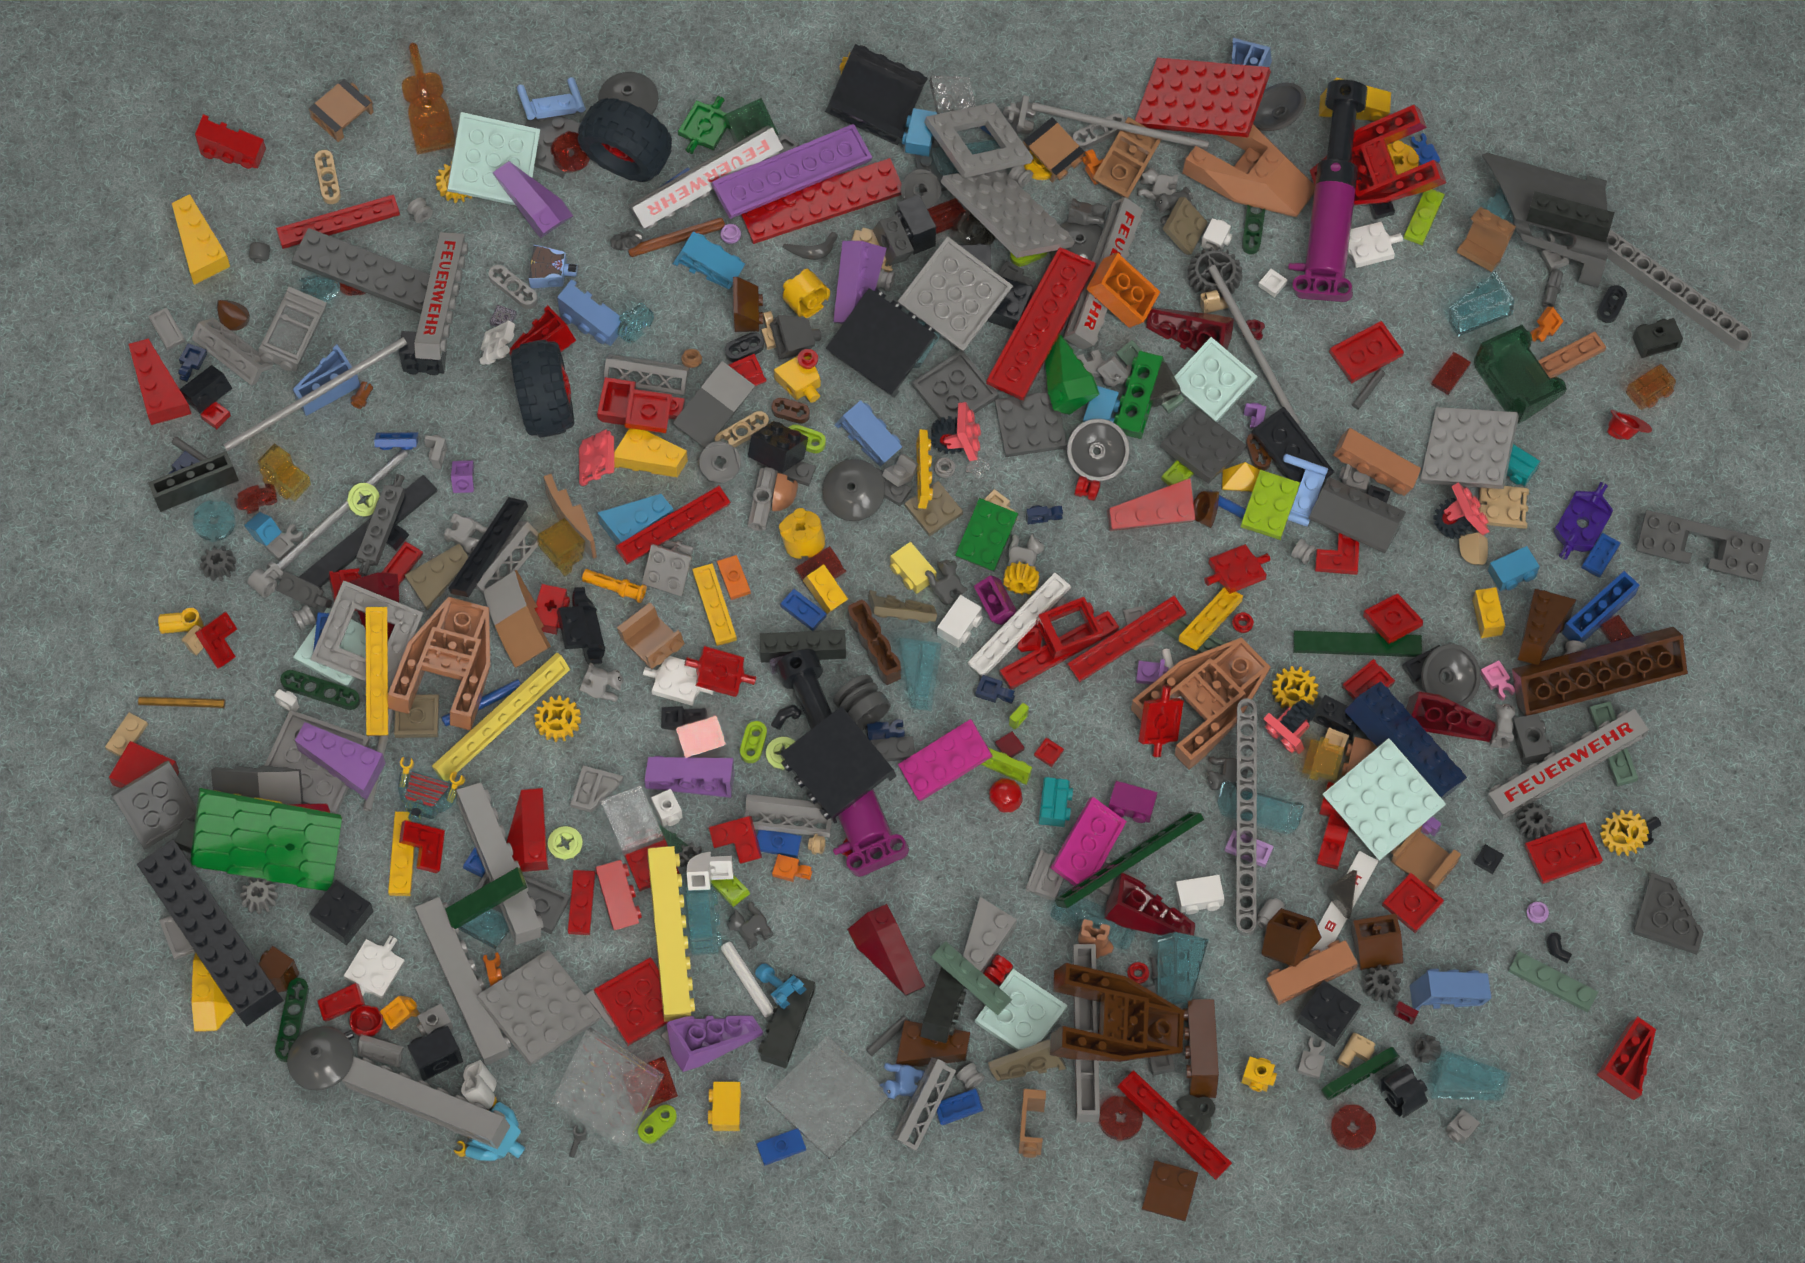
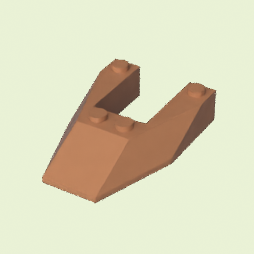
M1254 124L1248 138L1218 135L1245 150V153L1235 166L1226 163L1197 146L1194 147L1185 159L1183 174L1236 203L1261 209L1265 208V210L1297 217L1314 195L1315 185Z
M448 597L408 642L388 693V709L409 714L425 671L461 680L450 710V725L471 731L490 670L489 607Z
M1241 637L1178 662L1132 700L1131 711L1142 720L1144 701L1161 698L1163 685L1171 686L1170 699L1182 696L1206 720L1176 745L1175 756L1190 770L1237 724L1238 703L1246 698L1253 699L1271 667ZM1248 706L1241 708L1243 714Z

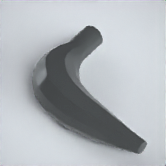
M831 232L826 241L819 245L783 244V248L802 258L818 260L826 257L831 252L833 243L838 235L835 232Z

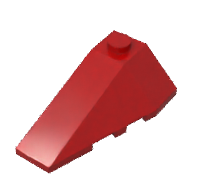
M543 788L521 790L506 843H510L513 850L512 858L514 861H518L522 872L549 870Z

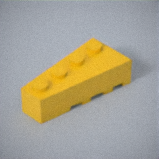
M189 194L173 202L172 207L193 284L195 285L229 268L230 264L227 254L191 195Z

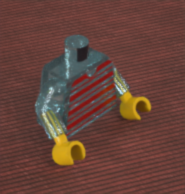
M404 757L401 758L400 765L403 768V772L400 773L398 791L401 801L405 803V810L410 813L408 816L410 821L419 823L422 817L434 819L438 813H442L453 806L457 796L456 790L458 786L463 785L465 782L463 775H461L459 781L455 782L457 772H452L450 775L451 782L415 771H412L410 774L409 770L414 766L413 759L411 758V764L405 767L403 765Z

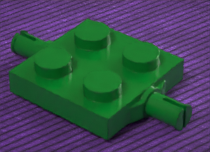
M717 96L713 105L704 104L696 100L678 130L679 136L690 141L685 149L686 152L693 154L697 145L715 150L732 121V115L720 109L725 101L723 97Z

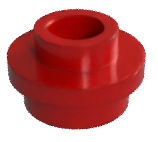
M804 349L798 354V363L804 369H812L817 365L818 355L814 350ZM809 356L811 359L806 360L804 357Z
M1245 612L1236 614L1232 621L1233 628L1239 633L1249 632L1254 624L1253 618ZM1245 621L1247 624L1245 626H1242L1239 624V622Z
M1135 962L1129 966L1127 976L1138 984H1142L1149 978V969L1144 963ZM1139 970L1142 972V976L1137 977L1134 972Z

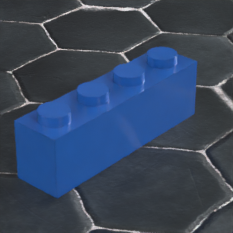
M1623 571L1565 624L1562 634L1569 641H1586L1636 595L1640 585Z

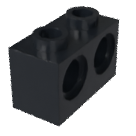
M1324 695L1316 710L1313 722L1327 729L1331 728L1347 734L1350 740L1353 739L1359 728L1345 712V709L1348 707L1347 705Z

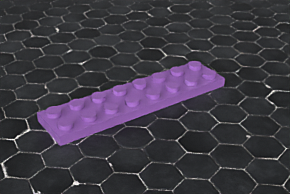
M852 124L712 181L711 185L728 217L731 219L872 160V156L855 125Z

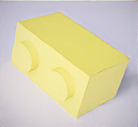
M911 542L890 556L891 570L895 575L899 574L904 579L903 583L908 590H913L918 594L929 586L928 577L925 575V572L928 570L933 572L936 579L937 572Z

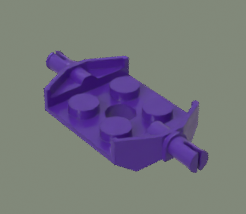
M1600 482L1594 492L1575 491L1572 500L1554 529L1557 539L1564 545L1563 550L1559 554L1560 558L1564 556L1563 559L1567 560L1573 550L1587 552L1593 549L1613 512L1612 507L1603 497L1608 487L1606 483L1603 486L1604 482ZM1585 520L1588 526L1581 528L1577 525V521Z

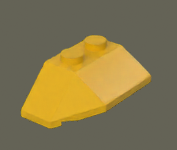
M195 952L191 1002L194 1031H217L234 1013V1009Z

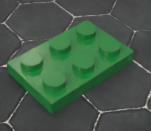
M979 498L955 556L995 572L1019 514Z

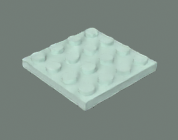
M461 112L447 191L515 205L493 175V172L510 161L532 177L540 129Z
M1389 738L1322 794L1379 861L1446 806L1441 797Z

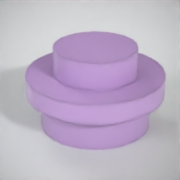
M727 224L721 230V239L725 243H736L741 237L740 229L734 224Z
M1533 902L1528 906L1526 914L1531 922L1543 923L1548 918L1549 910L1545 904Z

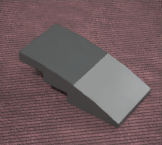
M722 361L678 415L673 425L705 448L722 430L728 420L731 419L755 385Z
M264 765L259 768L238 766L235 769L222 767L211 769L213 790L239 794L250 798L256 797L279 801L282 804H303L300 769Z

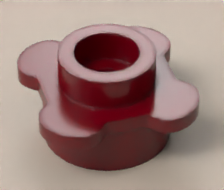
M1256 319L1247 320L1246 323L1254 338L1261 340L1265 324Z

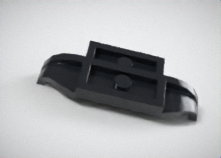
M575 587L572 596L573 607H561L557 610L565 649L582 648L587 664H602L605 646L596 613L597 609L586 596L585 587Z

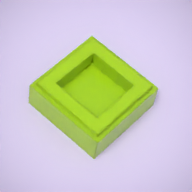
M1022 703L1009 717V726L1014 730L1028 717L1029 706Z

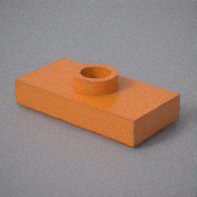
M737 555L717 561L730 600L751 594Z

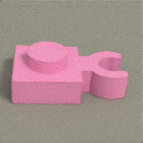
M1499 660L1481 669V676L1491 690L1494 688L1498 689V697L1502 701L1506 697L1503 693L1504 690L1514 695L1515 688L1507 683L1510 680V676Z

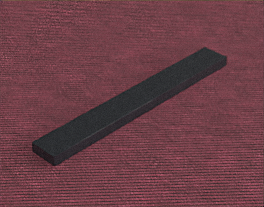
M424 475L405 489L406 493L394 522L396 525L437 492V488ZM371 518L299 577L321 588L329 581V571L339 572V570H343L356 559Z

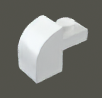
M705 852L694 856L687 864L688 890H710L711 880L733 879L734 876L732 856L711 857V852Z

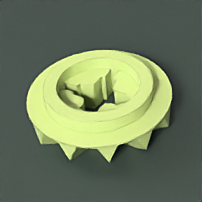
M359 483L354 485L348 492V499L346 501L349 504V509L355 515L364 517L374 513L380 495L373 485ZM360 494L361 496L370 495L369 497H367L368 499H366V505L364 503L357 504L358 501L361 499Z
M778 737L772 740L766 749L768 763L774 768L784 770L785 768L781 764L783 761L781 755H777V753H781L782 746H784L785 750L796 741L788 737Z
M568 826L555 829L548 838L549 851L555 858H560L564 861L569 858L574 859L580 853L583 845L580 833ZM561 837L566 841H571L569 843V850L564 846L559 847L562 845Z

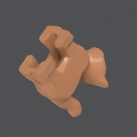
M1084 919L1078 935L1079 944H1096V959L1112 953L1114 946L1108 939L1110 926L1102 924L1100 929L1092 927L1093 921Z

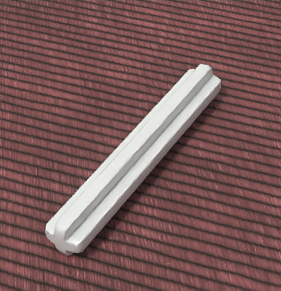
M731 942L723 944L721 946L723 954L764 1017L771 1016L774 1013L773 1006Z

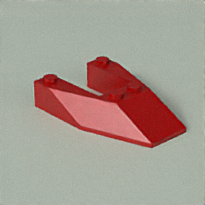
M1411 105L1360 127L1354 132L1351 162L1358 167L1354 205L1386 203L1426 192L1447 183L1441 165L1435 160L1399 175L1397 174L1387 145L1427 128L1421 109L1416 105ZM1318 164L1310 170L1314 185Z

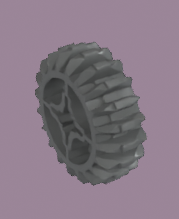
M1212 246L1209 251L1203 248L1201 254L1197 252L1195 258L1190 260V265L1187 269L1190 287H1194L1195 293L1201 291V294L1217 290L1220 297L1221 292L1208 270L1210 266L1215 265L1222 279L1227 273H1231V277L1225 281L1229 292L1233 294L1235 289L1239 288L1240 281H1242L1240 261L1235 260V254L1229 255L1228 249L1222 252L1220 247L1217 251ZM1206 264L1207 267L1203 273H1199V269Z

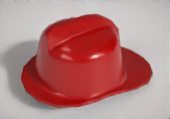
M1613 409L1610 410L1613 414L1607 430L1610 436L1616 439L1629 440L1639 431L1652 432L1651 426L1640 418L1620 413Z

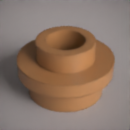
M688 349L682 355L681 361L684 366L694 368L702 363V356L698 350Z

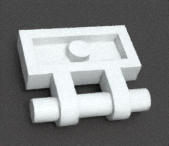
M507 321L485 332L481 350L484 351L483 357L480 358L482 365H490L496 359L499 360L506 357L510 352L509 347L505 345L510 343L514 337V323Z

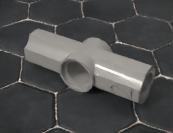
M769 467L760 468L756 489L753 493L748 527L755 531L766 530L772 506L778 471ZM761 497L767 498V500L760 501L758 499Z

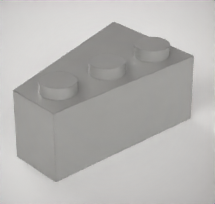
M980 897L963 957L983 973L991 965L992 959L995 955H998L1016 929L1017 919Z

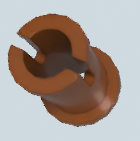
M364 381L361 382L356 394L351 397V405L357 409H362V407L366 406V400L373 390L371 384L364 390L367 384Z

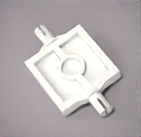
M1382 222L1353 228L1350 231L1348 256L1352 259L1355 268L1394 259L1395 253L1391 244L1402 242V235L1399 233L1389 236Z
M667 657L658 670L645 667L643 675L655 678L652 688L653 695L693 706L695 698L700 691L713 695L714 691L695 686L697 679L696 668L684 666L685 660L676 657Z
M389 936L384 946L377 945L366 939L344 975V979L353 984H359L362 996L368 993L383 998L405 962L404 959L391 951L397 939Z

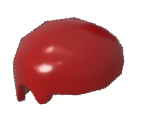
M1001 778L990 787L989 799L1000 812H1013L1023 802L1022 790L1014 780Z
M368 1005L358 1006L351 1012L349 1019L350 1028L357 1036L362 1034L373 1037L382 1028L383 1015L377 1007Z

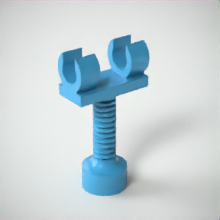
M766 963L761 964L756 969V978L763 983L770 982L777 988L771 993V996L782 1009L790 1005L786 1000L791 993L796 991L801 995L807 990L803 987V982L794 975L787 981L782 982L775 976L774 969Z

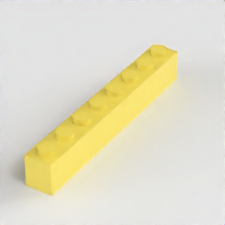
M674 846L648 848L664 1022L691 1016V1012H695L694 998L689 996V991H693L692 977H687V970H691L690 957H685V949H688V936H683V928H686V916L681 915V908H684L683 894L679 895L678 888L682 887L681 874H677L676 867H680L679 853L675 854Z

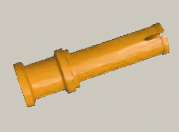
M585 569L582 576L583 582L615 591L620 597L624 598L626 596L635 599L638 603L643 601L647 590L646 585L642 584L639 586L630 583L628 579H615L589 569Z

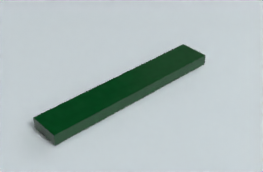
M1294 630L1293 653L1417 657L1422 654V635H1405L1388 644L1379 633Z

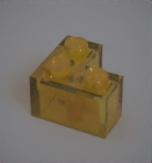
M275 443L258 460L263 482L270 488L274 486L278 489V493L286 500L290 498L295 502L311 485L309 476L296 467L292 462L290 454Z

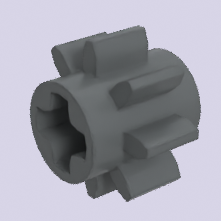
M693 842L686 847L682 845V853H679V857L682 859L680 867L687 866L690 854H694L692 858L700 854L702 847L696 848L693 846Z
M1427 1035L1426 1038L1420 1037L1414 1045L1415 1057L1420 1058V1062L1429 1064L1430 1060L1436 1062V1059L1440 1057L1442 1052L1441 1042L1436 1041L1435 1037Z

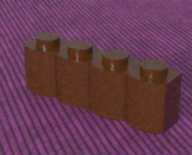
M862 599L849 605L850 625L858 633L861 645L868 650L869 659L878 668V675L882 682L889 685L900 680V661L891 652L888 639L881 634V627L877 620L872 617L869 605Z

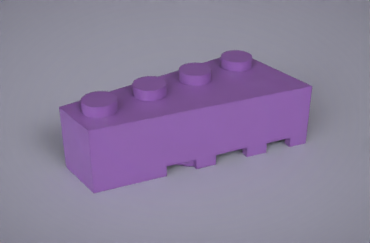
M842 241L833 322L843 324L868 288L875 291L887 248L864 241Z
M305 722L295 739L298 751L319 766L325 768L332 776L340 779L346 786L355 790L361 797L367 800L385 765L382 753Z
M648 757L645 788L664 791L671 789L673 792L731 798L735 775L733 758Z

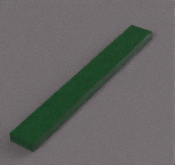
M1189 812L1055 898L1057 906L1069 908L1204 820L1202 814Z

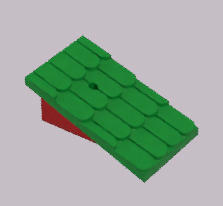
M199 788L190 862L191 865H195L198 868L225 871L227 874L262 878L271 882L293 884L301 888L327 891L333 884L342 817L339 814L330 813L327 803L282 804Z

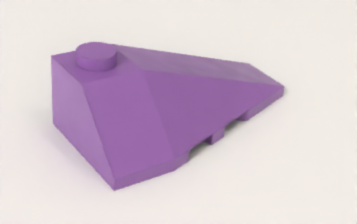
M510 161L493 172V175L540 239L573 217L559 197Z
M685 1016L667 1022L671 1054L682 1072L703 1066L763 1035L762 1029L753 1016H727L726 1019H714L713 1016H706L705 1019H694V1016Z

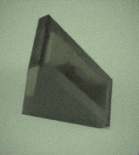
M1166 362L1161 363L1150 397L1152 407H1158L1182 394L1180 386Z
M1352 870L1330 885L1326 894L1342 915L1350 919L1352 913L1357 870Z

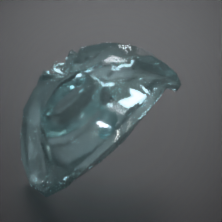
M313 275L299 279V281L303 282L299 291L325 302L336 297L340 290V283L329 278H319Z

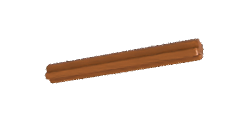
M723 218L707 221L641 242L636 247L629 249L628 253L631 257H635L686 241L692 232L705 235L721 230L725 223Z

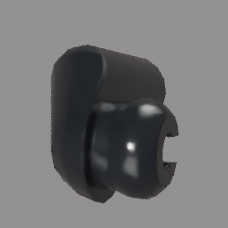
M796 705L782 708L778 711L771 726L780 730L787 718L798 719L802 711Z
M1656 816L1646 821L1649 833L1646 834L1648 841H1642L1643 845L1653 843L1652 831L1661 826V821Z
M1551 933L1547 937L1550 955L1568 964L1572 954L1562 949L1561 936L1558 933Z

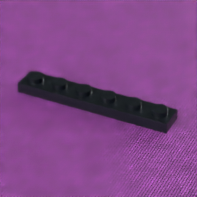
M508 497L448 589L451 594L464 597L471 595L528 508L525 500Z

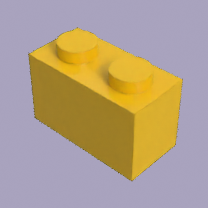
M822 565L803 579L826 614H829L848 600L825 565Z
M1497 588L1475 590L1472 601L1481 638L1502 636L1505 622Z
M713 1082V1089H709V1102H713V1110H708V1124H712L713 1131H740V1082Z

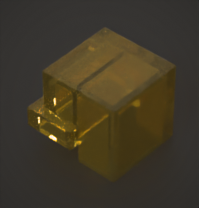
M565 518L538 534L537 544L564 576L571 573L573 565L583 559L585 540Z
M1320 737V741L1311 739L1302 773L1309 774V779L1318 781L1320 777L1336 782L1345 748L1328 743L1329 739L1325 737Z

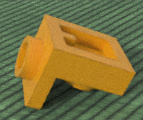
M398 996L380 1011L391 1030L397 1029L410 1017H417L420 1014L417 1010L416 1002L407 996Z

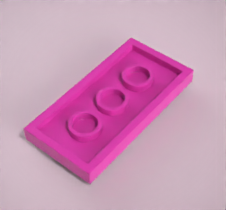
M970 719L898 765L917 799L922 801L987 761L993 755L975 723Z
M1089 798L1050 868L1076 886L1101 869L1127 821L1096 798Z

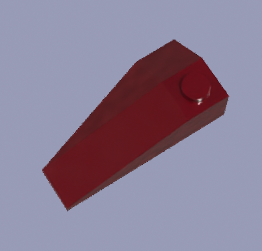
M1152 307L1147 317L1146 328L1165 339L1172 338L1181 343L1179 347L1183 349L1188 347L1196 353L1210 337L1227 350L1232 338L1234 318Z
M377 572L349 582L399 603L398 574ZM357 610L360 616L359 621L366 630V613ZM387 622L389 640L395 625Z
M1418 691L1409 697L1406 710L1412 717L1419 722L1426 732L1490 742L1496 726L1494 721L1439 694Z
M1125 873L1119 875L1107 900L1104 919L1124 928L1192 942L1195 931V923L1175 907L1169 908L1161 901L1163 899L1161 896L1151 894L1145 889L1147 885Z
M887 904L867 912L847 929L856 948L905 996L925 987L898 924Z

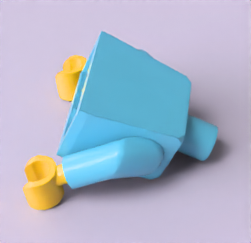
M495 1097L494 1103L488 1111L493 1112L496 1110L503 1113L510 1125L499 1148L495 1149L470 1138L467 1142L470 1145L468 1147L464 1142L458 1141L457 1144L463 1146V1149L461 1151L453 1150L454 1153L459 1157L467 1156L481 1161H495L504 1158L508 1152L519 1158L525 1147L515 1141L521 1130L518 1128L519 1123L514 1111L503 1103L497 1102Z

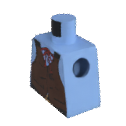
M534 245L529 274L530 288L562 287L565 276H577L578 266L577 264H567L566 253L563 251Z

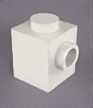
M1212 218L1202 238L1201 247L1209 250L1212 246L1216 251L1220 247L1222 251L1224 245L1228 246L1231 241V225H1228L1223 220Z
M671 789L651 797L652 806L662 826H673L683 818L682 810Z

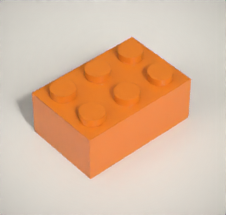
M1119 253L1103 258L1086 288L1129 328L1144 323L1160 294V291Z

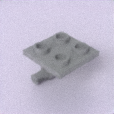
M669 540L663 544V547L652 544L642 584L682 596L694 547L684 545L679 540L677 542Z

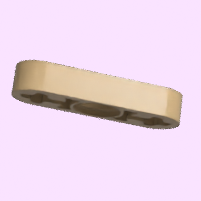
M321 150L315 155V163L322 198L327 204H335L340 200L341 194L333 155L328 150ZM323 157H326L328 167L323 166ZM325 174L333 175L330 181L322 179ZM332 186L333 197H329L328 187Z
M762 411L754 412L719 432L715 437V442L724 439L728 440V444L733 447L739 446L751 439V435L769 424L768 415ZM756 419L763 420V424L756 423ZM739 428H745L748 433L745 436H739L736 434V431Z

